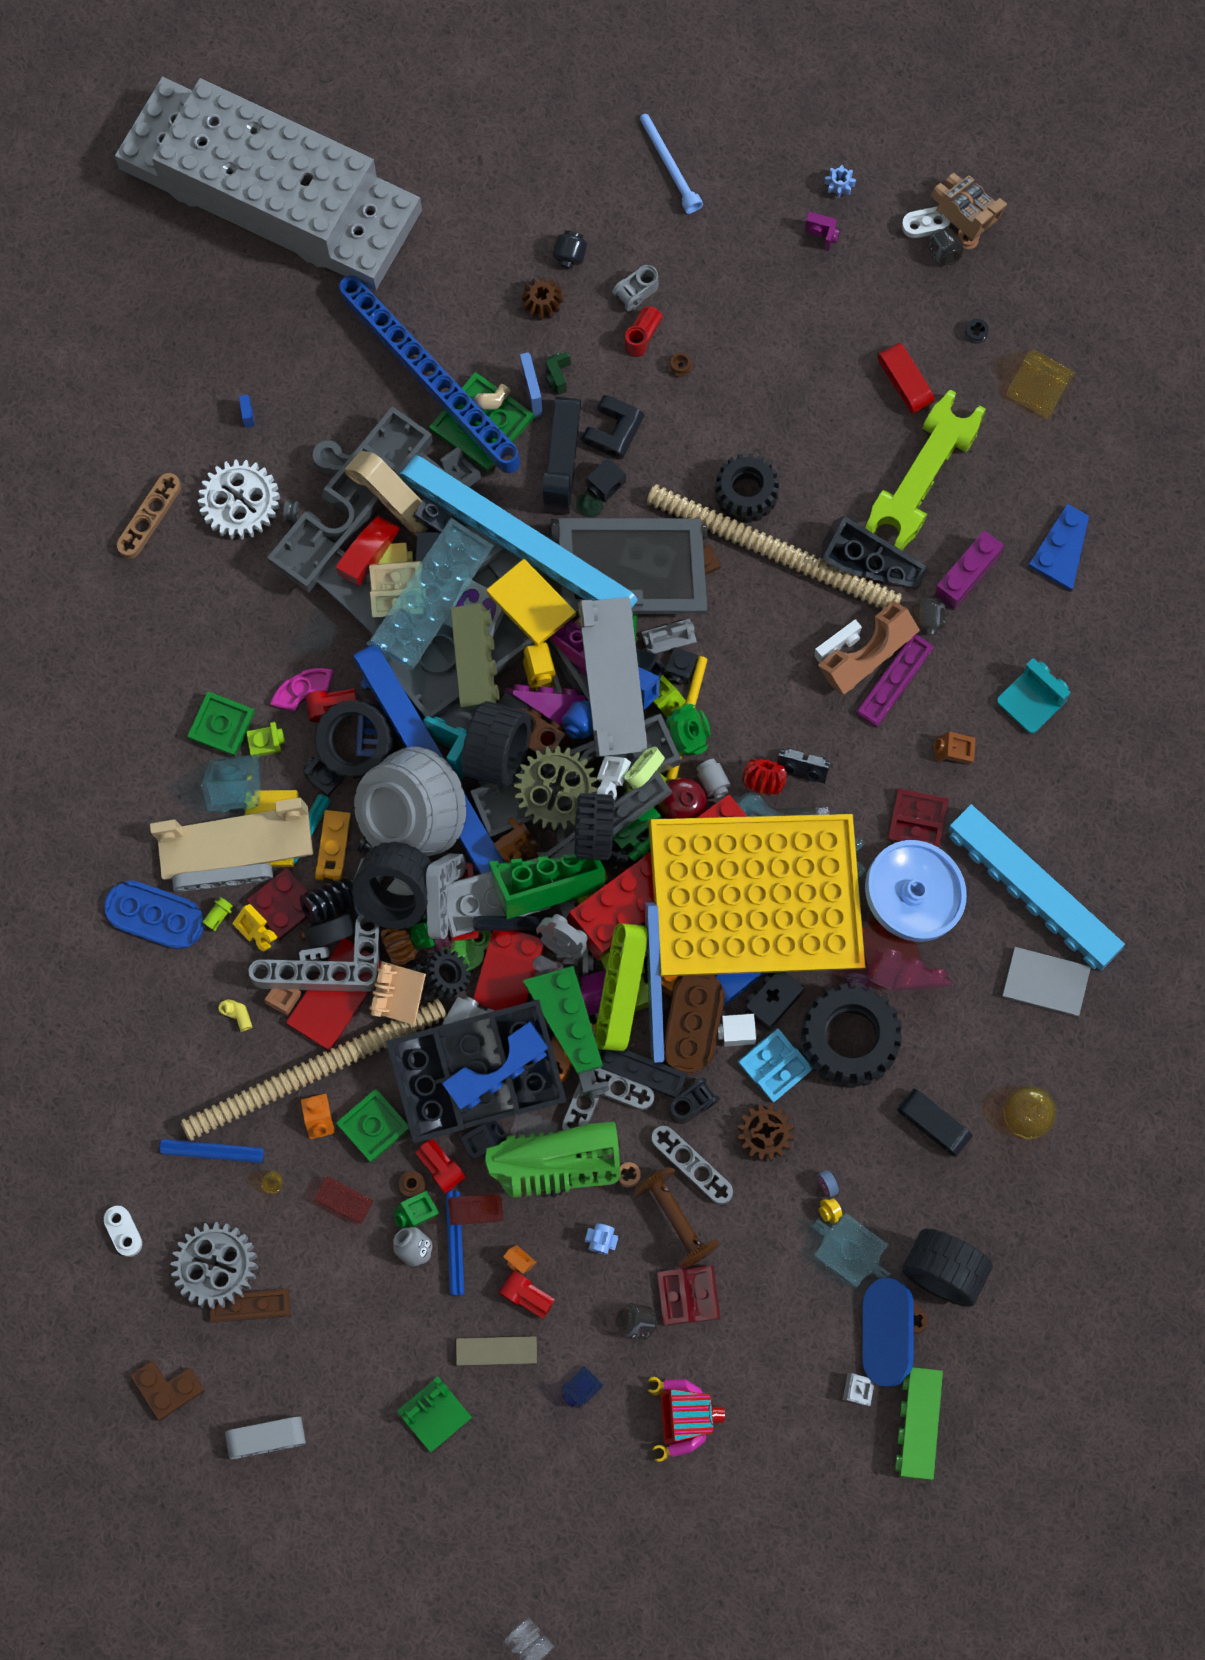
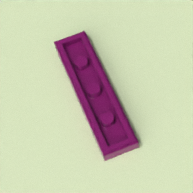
M915 634L902 647L856 714L877 728L932 652L934 646Z

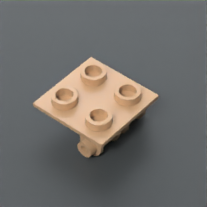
M382 962L381 968L377 970L379 971L377 983L374 984L376 991L372 993L375 996L373 997L372 1006L369 1007L371 1015L379 1017L382 1015L415 1025L426 974Z

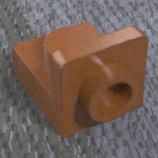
M950 731L938 736L933 747L935 761L941 762L948 759L965 764L973 763L976 738Z

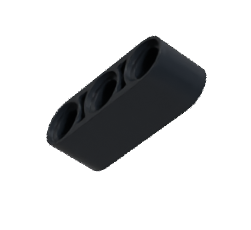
M915 1088L911 1090L897 1107V1111L903 1117L907 1116L906 1119L954 1157L958 1156L973 1137L963 1125Z

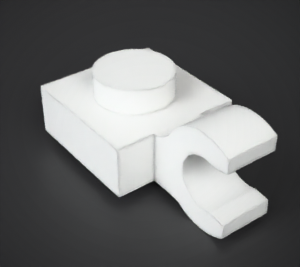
M613 756L604 757L597 776V780L601 782L597 794L612 795L615 802L617 797L616 785L623 786L625 775L631 764L628 759Z

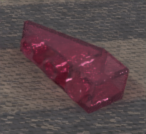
M888 947L887 950L878 948L866 974L871 982L893 991L953 986L954 983L948 977L949 973L936 966H934L933 970L927 968L924 961L915 957H911L908 960L901 957L902 952Z

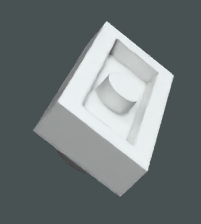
M856 619L817 647L814 657L821 663L836 649L840 650L846 645L848 647L854 645L860 639L861 625Z

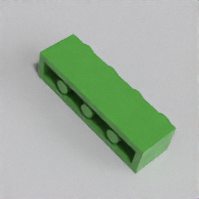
M912 1367L909 1375H906L903 1379L902 1390H907L906 1401L901 1400L900 1417H905L904 1428L899 1427L897 1444H902L901 1455H896L895 1471L900 1472L899 1478L930 1482L934 1480L943 1371Z

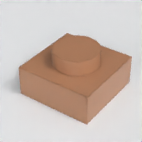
M271 989L265 998V1004L288 1016L300 998L301 991L298 989Z

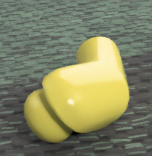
M229 999L219 1004V1012L222 1015L237 1019L241 1032L253 1028L244 1004Z

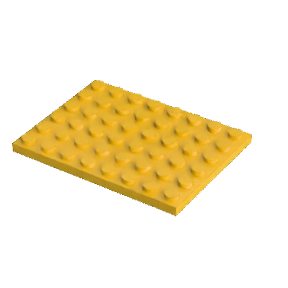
M853 814L651 819L649 821L654 903L658 906L661 977L856 970L865 968Z

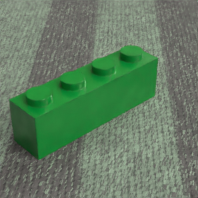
M564 854L561 858L554 859L542 856L538 857V860L522 861V858L511 859V863L498 864V861H489L497 898L506 919L593 894L605 886V870L601 861L597 859H577L575 854Z

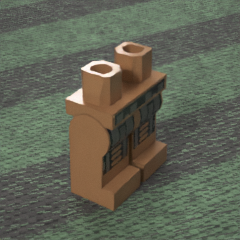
M953 173L946 179L944 185L939 183L934 188L930 197L939 203L936 211L940 215L944 214L951 223L973 241L999 220L1007 203L1001 198L994 201L984 193L980 185L973 183L974 179L967 176L962 180Z

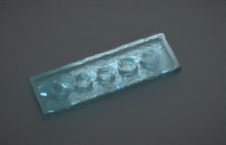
M451 518L369 643L413 670L451 613V608L456 605L494 545Z

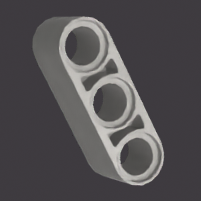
M292 1417L225 1432L229 1459L242 1458L241 1455L248 1457L268 1453V1450L273 1452L306 1444L302 1417Z

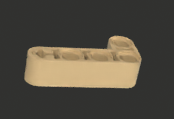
M359 451L344 469L345 474L355 483L366 486L415 536L418 535V532H426L428 528L419 522H415V518L412 517L422 500L379 456L372 452Z

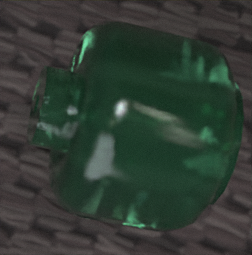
M593 492L583 493L577 498L576 509L584 516L596 517L603 509L602 498L597 499Z

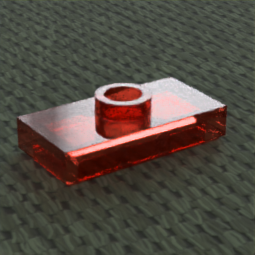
M326 1176L314 1198L318 1203L360 1225L374 1202L372 1199Z
M501 1194L453 1197L448 1199L451 1226L504 1221Z

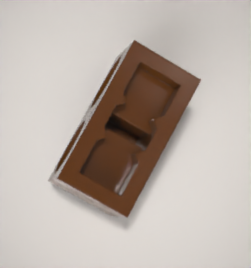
M521 707L520 710L526 711L530 716V720L534 723L528 749L534 753L538 750L542 755H545V748L549 747L551 753H554L556 747H561L567 738L566 734L563 733L564 727L552 720L550 723L545 722L541 719L543 715L531 707L528 710ZM547 733L555 735V742L550 746H545L541 742L542 737Z

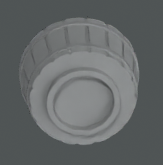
M423 747L402 748L387 756L379 765L370 769L360 781L354 799L356 820L359 823L358 826L363 836L366 837L365 839L373 847L385 842H398L416 847L427 856L443 853L455 844L464 827L466 800L463 788H461V782L449 763L442 757H439L434 751L424 749Z

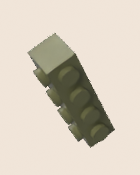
M481 603L451 608L460 707L467 713L475 712L480 704L485 701L496 703V700H499L498 686L494 685L493 676L497 674L495 660H492L491 650H494V640L492 635H489V626L492 625L490 611Z

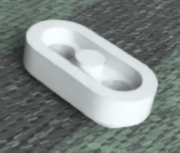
M932 207L906 214L903 218L902 230L910 238H919L945 232L950 226V221L944 214L940 215L936 211L937 207ZM940 219L942 223L936 224L934 223V220ZM916 224L919 228L912 229L910 225Z
M122 1206L109 1208L104 1215V1224L116 1250L125 1257L135 1256L142 1248V1239L130 1213ZM117 1214L121 1215V1221L113 1223V1217ZM126 1238L132 1239V1244L129 1247L123 1245Z

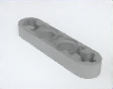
M255 864L182 873L172 876L173 890L184 892L208 889L211 886L212 888L237 885V882L238 885L265 882L273 879L271 864Z
M659 1126L653 1131L652 1143L654 1147L712 1202L717 1205H724L730 1202L733 1196L731 1184L668 1126ZM661 1133L664 1135L668 1133V1140L673 1145L675 1141H678L680 1144L675 1146L671 1154L666 1151L670 1147L665 1142L659 1144L657 1134ZM682 1149L690 1154V1160L684 1164L677 1162L675 1159L676 1152ZM701 1167L706 1168L710 1174L709 1178L703 1182L696 1180L694 1176L696 1169ZM714 1177L718 1179L715 1181L716 1186L720 1189L724 1186L727 1188L726 1198L722 1196L716 1198L717 1191L712 1186L709 1190L705 1188L712 1182Z

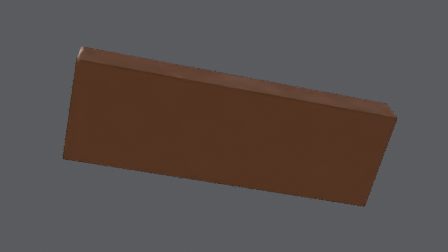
M289 1289L244 1292L243 1298L237 1294L234 1296L235 1304H232L228 1299L225 1300V1308H222L218 1302H216L214 1309L209 1307L211 1323L291 1316Z

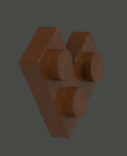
M151 1361L130 1375L159 1421L205 1391L191 1368H188L167 1382L156 1363Z

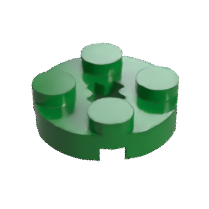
M693 704L677 707L672 715L666 719L667 727L670 730L672 740L679 755L694 756L705 752L708 748V745L705 744L706 738L710 737L709 722L702 710L697 711Z

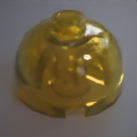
M1035 1086L1022 1087L1014 1091L1007 1098L1003 1109L1007 1128L1015 1136L1025 1139H1037L1046 1135L1053 1127L1056 1119V1106L1052 1097L1045 1090Z

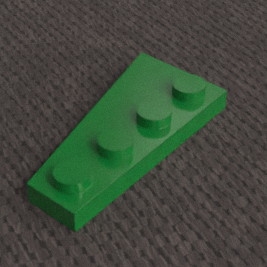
M574 966L523 980L534 1000L539 999L543 1016L577 1075L602 1068L603 1064Z

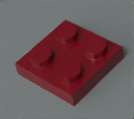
M285 868L247 899V902L267 921L268 927L280 940L307 919L300 905V895H304L307 890L288 868Z

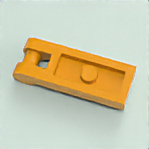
M325 810L315 880L324 881L325 878L335 881L343 877L351 813ZM326 863H336L335 868L327 869Z

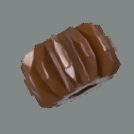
M544 276L541 278V282H537L533 278L531 281L532 286L525 284V293L521 295V299L524 302L523 308L525 311L530 310L531 317L538 313L541 321L544 318V314H547L552 319L553 311L559 312L561 309L560 304L563 303V296L560 295L562 293L561 287L555 286L553 279L546 283Z
M386 927L380 928V935L393 965H404L416 958V952L406 928L399 930L386 929Z

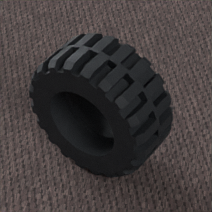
M847 983L839 984L837 989L831 987L825 990L822 996L818 995L813 1000L811 1007H808L802 1024L801 1043L804 1058L808 1059L810 1067L813 1071L816 1070L819 1073L820 1078L824 1081L829 1079L833 1081V1085L839 1087L840 1084H846L847 1088H855L858 1084L866 1086L874 1079L879 1080L892 1067L902 1041L901 1020L897 1018L898 1012L895 1007H891L888 1004L889 999L885 995L880 997L876 994V989L872 987L869 990L862 988L863 984L855 983L854 987H848ZM846 1013L858 1014L866 1018L873 1025L876 1041L868 1054L859 1058H847L831 1049L827 1042L826 1032L828 1025L836 1016Z

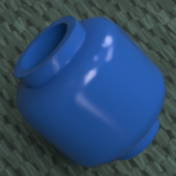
M575 701L562 717L565 733L573 739H586L593 733L589 701Z

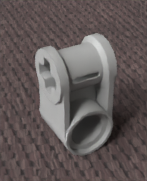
M644 265L629 277L616 284L612 293L623 301L627 311H632L642 301L656 292L659 287L658 272L653 266ZM646 277H650L653 279V281L650 283L642 282V280Z

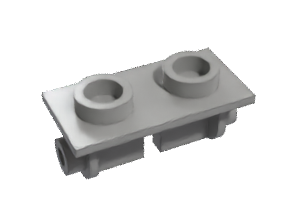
M690 619L641 632L646 649L654 654L697 642L694 626Z

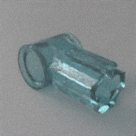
M748 789L736 801L748 817L781 816L780 813L767 805L751 789Z

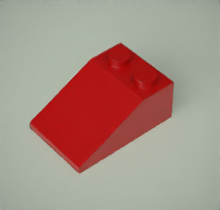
M493 931L473 1000L478 1002L479 1006L495 1011L528 1002L530 993L525 987L523 980L536 977L546 948L540 940L541 938L519 931Z

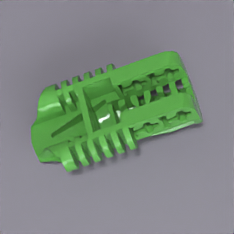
M615 1121L586 1124L556 1133L551 1131L545 1136L544 1132H540L537 1137L534 1136V1133H530L529 1137L526 1138L525 1134H520V1138H515V1135L506 1136L507 1141H503L500 1145L487 1148L485 1163L489 1175L497 1179L504 1191L513 1198L522 1197V1193H526V1197L531 1196V1192H536V1196H539L541 1191H545L546 1195H549L551 1190H555V1194H559L561 1189H564L565 1193H569L571 1188L610 1185L620 1179V1158ZM613 1153V1158H608V1155Z

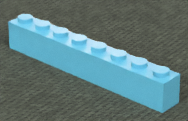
M972 804L950 825L948 831L951 834L949 836L950 839L959 847L963 845L969 851L968 855L977 864L982 862L988 868L987 872L994 880H1001L1008 886L1006 888L1007 891L1016 899L1020 897L1027 904L1026 908L1034 916L1040 915L1046 921L1045 925L1052 933H1059L1065 938L1064 943L1072 951L1076 952L1078 950L1084 956L1083 960L1085 963L1091 966L1092 969L1098 968L1102 971L1123 949L1125 943Z

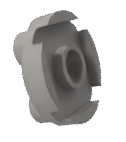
M554 914L552 918H544L536 929L537 934L541 932L543 935L540 939L542 943L562 957L567 953L573 955L571 959H579L587 948L588 936L583 931L576 930L567 924V920L559 914Z

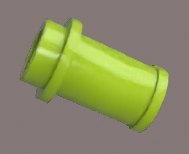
M222 897L218 901H214L216 904L205 919L202 920L213 931L217 930V927L228 913H232L231 908L233 905Z

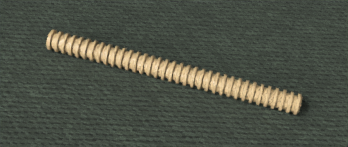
M657 484L652 487L648 495L647 505L649 506L653 504L656 509L660 507L663 512L667 510L669 515L675 514L676 518L701 519L702 527H704L705 531L711 530L712 534L718 533V537L724 536L727 541L731 539L734 544L738 542L741 547L745 545L747 550L753 549L754 553L760 552L763 557L767 555L770 560L774 558L776 563L780 561L783 566L789 565L790 569L796 568V572L800 573L803 571V575L807 576L809 574L812 579L816 577L819 582L823 580L825 585L832 584V588L838 587L841 592L845 590L848 595L852 593L854 598L861 597V601L867 600L870 605L874 603L877 608L881 606L883 610L893 601L900 604L902 600L901 593L895 594L894 590L888 591L885 586L881 588L880 584L877 583L875 585L872 580L868 582L864 577L859 578V576L842 573L826 562H823L821 558L816 559L814 554L810 556L807 551L803 553L800 548L794 549V545L787 546V542L781 543L778 538L774 540L771 535L767 537L765 532L758 533V529L752 530L751 526L745 527L742 522L738 524L737 520L734 519L732 521L729 516L723 517L722 513L716 514L715 510L709 511V507L705 506L703 508L700 503L696 505L693 500L689 502L686 497L682 499L680 494L673 495V491L667 492L664 487L660 489Z
M434 999L432 1004L428 1002L425 1007L419 1006L420 1009L417 1013L415 1025L392 1019L390 1024L386 1025L384 1023L381 1028L377 1026L375 1031H367V1035L360 1034V1038L354 1037L352 1042L346 1041V1045L342 1046L339 1044L337 1049L331 1048L329 1053L325 1051L322 1056L316 1055V1059L312 1060L310 1058L308 1063L302 1062L299 1067L295 1065L293 1070L287 1069V1073L282 1074L281 1072L276 1078L272 1076V1080L267 1081L266 1079L262 1085L258 1083L255 1088L249 1087V1091L245 1092L243 1090L239 1096L235 1094L232 1099L230 1097L226 1098L227 1101L224 1103L220 1101L218 1106L214 1104L211 1105L212 1108L209 1110L205 1108L203 1113L197 1112V1116L193 1117L190 1115L188 1120L182 1119L181 1125L186 1136L193 1141L195 1136L201 1137L204 1132L208 1134L210 1129L216 1130L218 1125L222 1127L225 1122L231 1123V1119L235 1118L237 1120L239 1115L245 1116L248 1111L252 1113L254 1108L260 1109L262 1104L268 1105L271 1100L275 1102L277 1097L283 1098V1094L287 1093L289 1095L294 1089L298 1091V1087L302 1086L304 1088L308 1082L312 1084L315 1079L319 1081L321 1076L327 1077L329 1072L335 1073L338 1068L342 1070L344 1065L350 1066L352 1061L356 1063L359 1058L365 1059L367 1054L373 1055V1051L379 1052L382 1047L384 1049L388 1048L386 1044L388 1040L415 1033L417 1030H425L424 1027L428 1026L430 1028L434 1022L438 1024L440 1019L445 1020L447 1017L440 1000Z

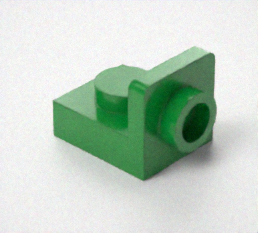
M427 1191L401 1202L393 1211L395 1223L402 1229L421 1225L437 1217L439 1214Z

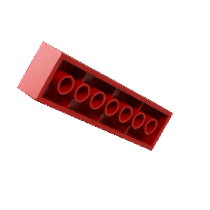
M729 794L697 818L748 816ZM651 852L571 910L567 916V924L576 930L583 931L588 936L587 948L597 961L610 953L616 925L622 923L645 926L644 903L654 902Z

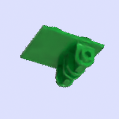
M436 1377L397 1410L398 1414L430 1453L472 1418L439 1377Z

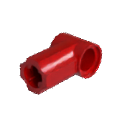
M644 306L633 326L626 331L625 350L630 356L640 357L646 352L647 344L663 319V314L658 309L652 306ZM637 339V340H640L641 342H640V343H632L631 341Z
M355 689L331 693L327 691H314L305 696L309 721L319 722L323 713H326L333 705L343 701H357Z
M434 1139L424 1143L415 1152L425 1167L432 1173L431 1177L438 1186L440 1185L441 1190L445 1194L466 1178L459 1166L447 1157Z
M512 1270L498 1292L505 1299L508 1300L509 1298L511 1303L517 1306L521 1305L542 1320L555 1302V1299L533 1286L530 1280Z

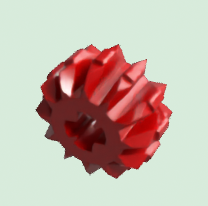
M750 759L746 764V768H744L742 781L744 786L751 789L752 792L768 796L772 794L778 795L782 791L783 786H785L787 772L782 765H778L777 762H772L769 759Z

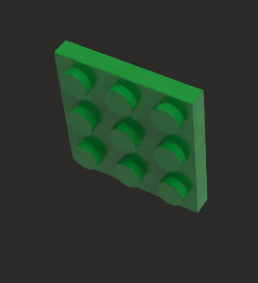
M476 372L462 387L464 392L473 401L479 393H495L498 389ZM510 396L506 397L498 409H481L512 443L515 442L534 419V414ZM459 405L455 409H463L465 405ZM445 410L430 425L429 429L433 434L454 449L457 447L462 449L465 457L487 473L495 466L493 461ZM474 422L471 426H478L481 422ZM489 439L487 443H494L497 439Z

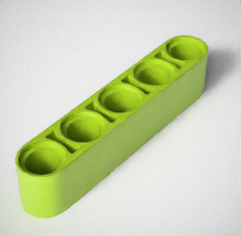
M619 923L614 929L594 1036L598 1049L624 1051L628 1046L648 941V931L643 925Z

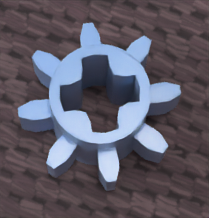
M843 165L835 170L831 168L830 176L825 177V184L829 185L828 193L834 192L838 198L845 193L850 195V187H855L856 180L851 178L853 170L848 171Z
M599 1223L595 1224L594 1229L588 1228L585 1242L590 1243L589 1250L608 1255L609 1249L615 1250L618 1236L613 1235L615 1229Z

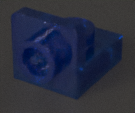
M584 1366L567 1384L561 1387L565 1392L562 1397L572 1408L577 1405L581 1409L604 1385Z

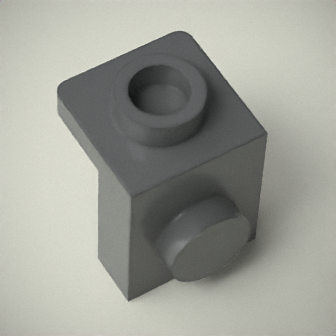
M459 447L440 459L441 468L467 487L481 479L480 472L464 459L463 451Z

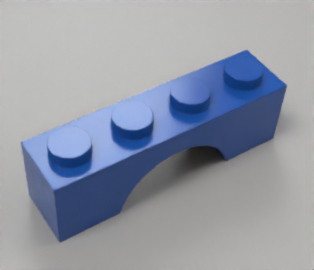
M528 1022L508 1036L509 1056L501 1068L491 1073L481 1074L464 1067L442 1083L460 1110L465 1106L470 1110L481 1102L479 1096L487 1091L491 1095L503 1086L501 1081L506 1077L510 1076L511 1079H514L525 1071L522 1066L532 1061L535 1064L547 1056L544 1051L548 1049V1046L531 1022Z

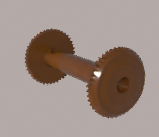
M667 1167L643 1180L636 1186L634 1193L636 1196H639L650 1190L652 1191L689 1253L677 1263L679 1267L687 1268L714 1252L718 1248L719 1242L716 1239L704 1245L701 1244L664 1183L676 1172L674 1168Z

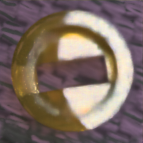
M268 1171L264 1174L261 1181L263 1191L269 1194H276L282 1189L283 1178L279 1172ZM271 1179L275 1180V1185L270 1184Z

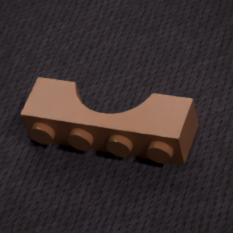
M893 601L875 616L876 625L873 637L864 648L854 653H844L836 649L818 664L825 678L834 689L843 695L852 690L857 683L871 674L877 666L891 657L897 649L910 641L920 631L907 608Z

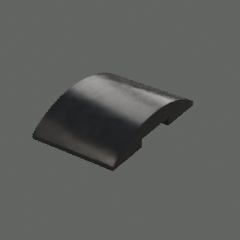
M539 999L386 1041L413 1143L567 1102ZM528 1022H531L548 1046V1049L544 1051L547 1056L535 1064L532 1061L522 1066L525 1071L514 1079H511L510 1076L506 1077L501 1081L503 1086L491 1095L487 1091L479 1096L481 1102L470 1110L466 1106L460 1110L442 1083L464 1067L481 1074L491 1073L501 1068L509 1056L508 1036Z

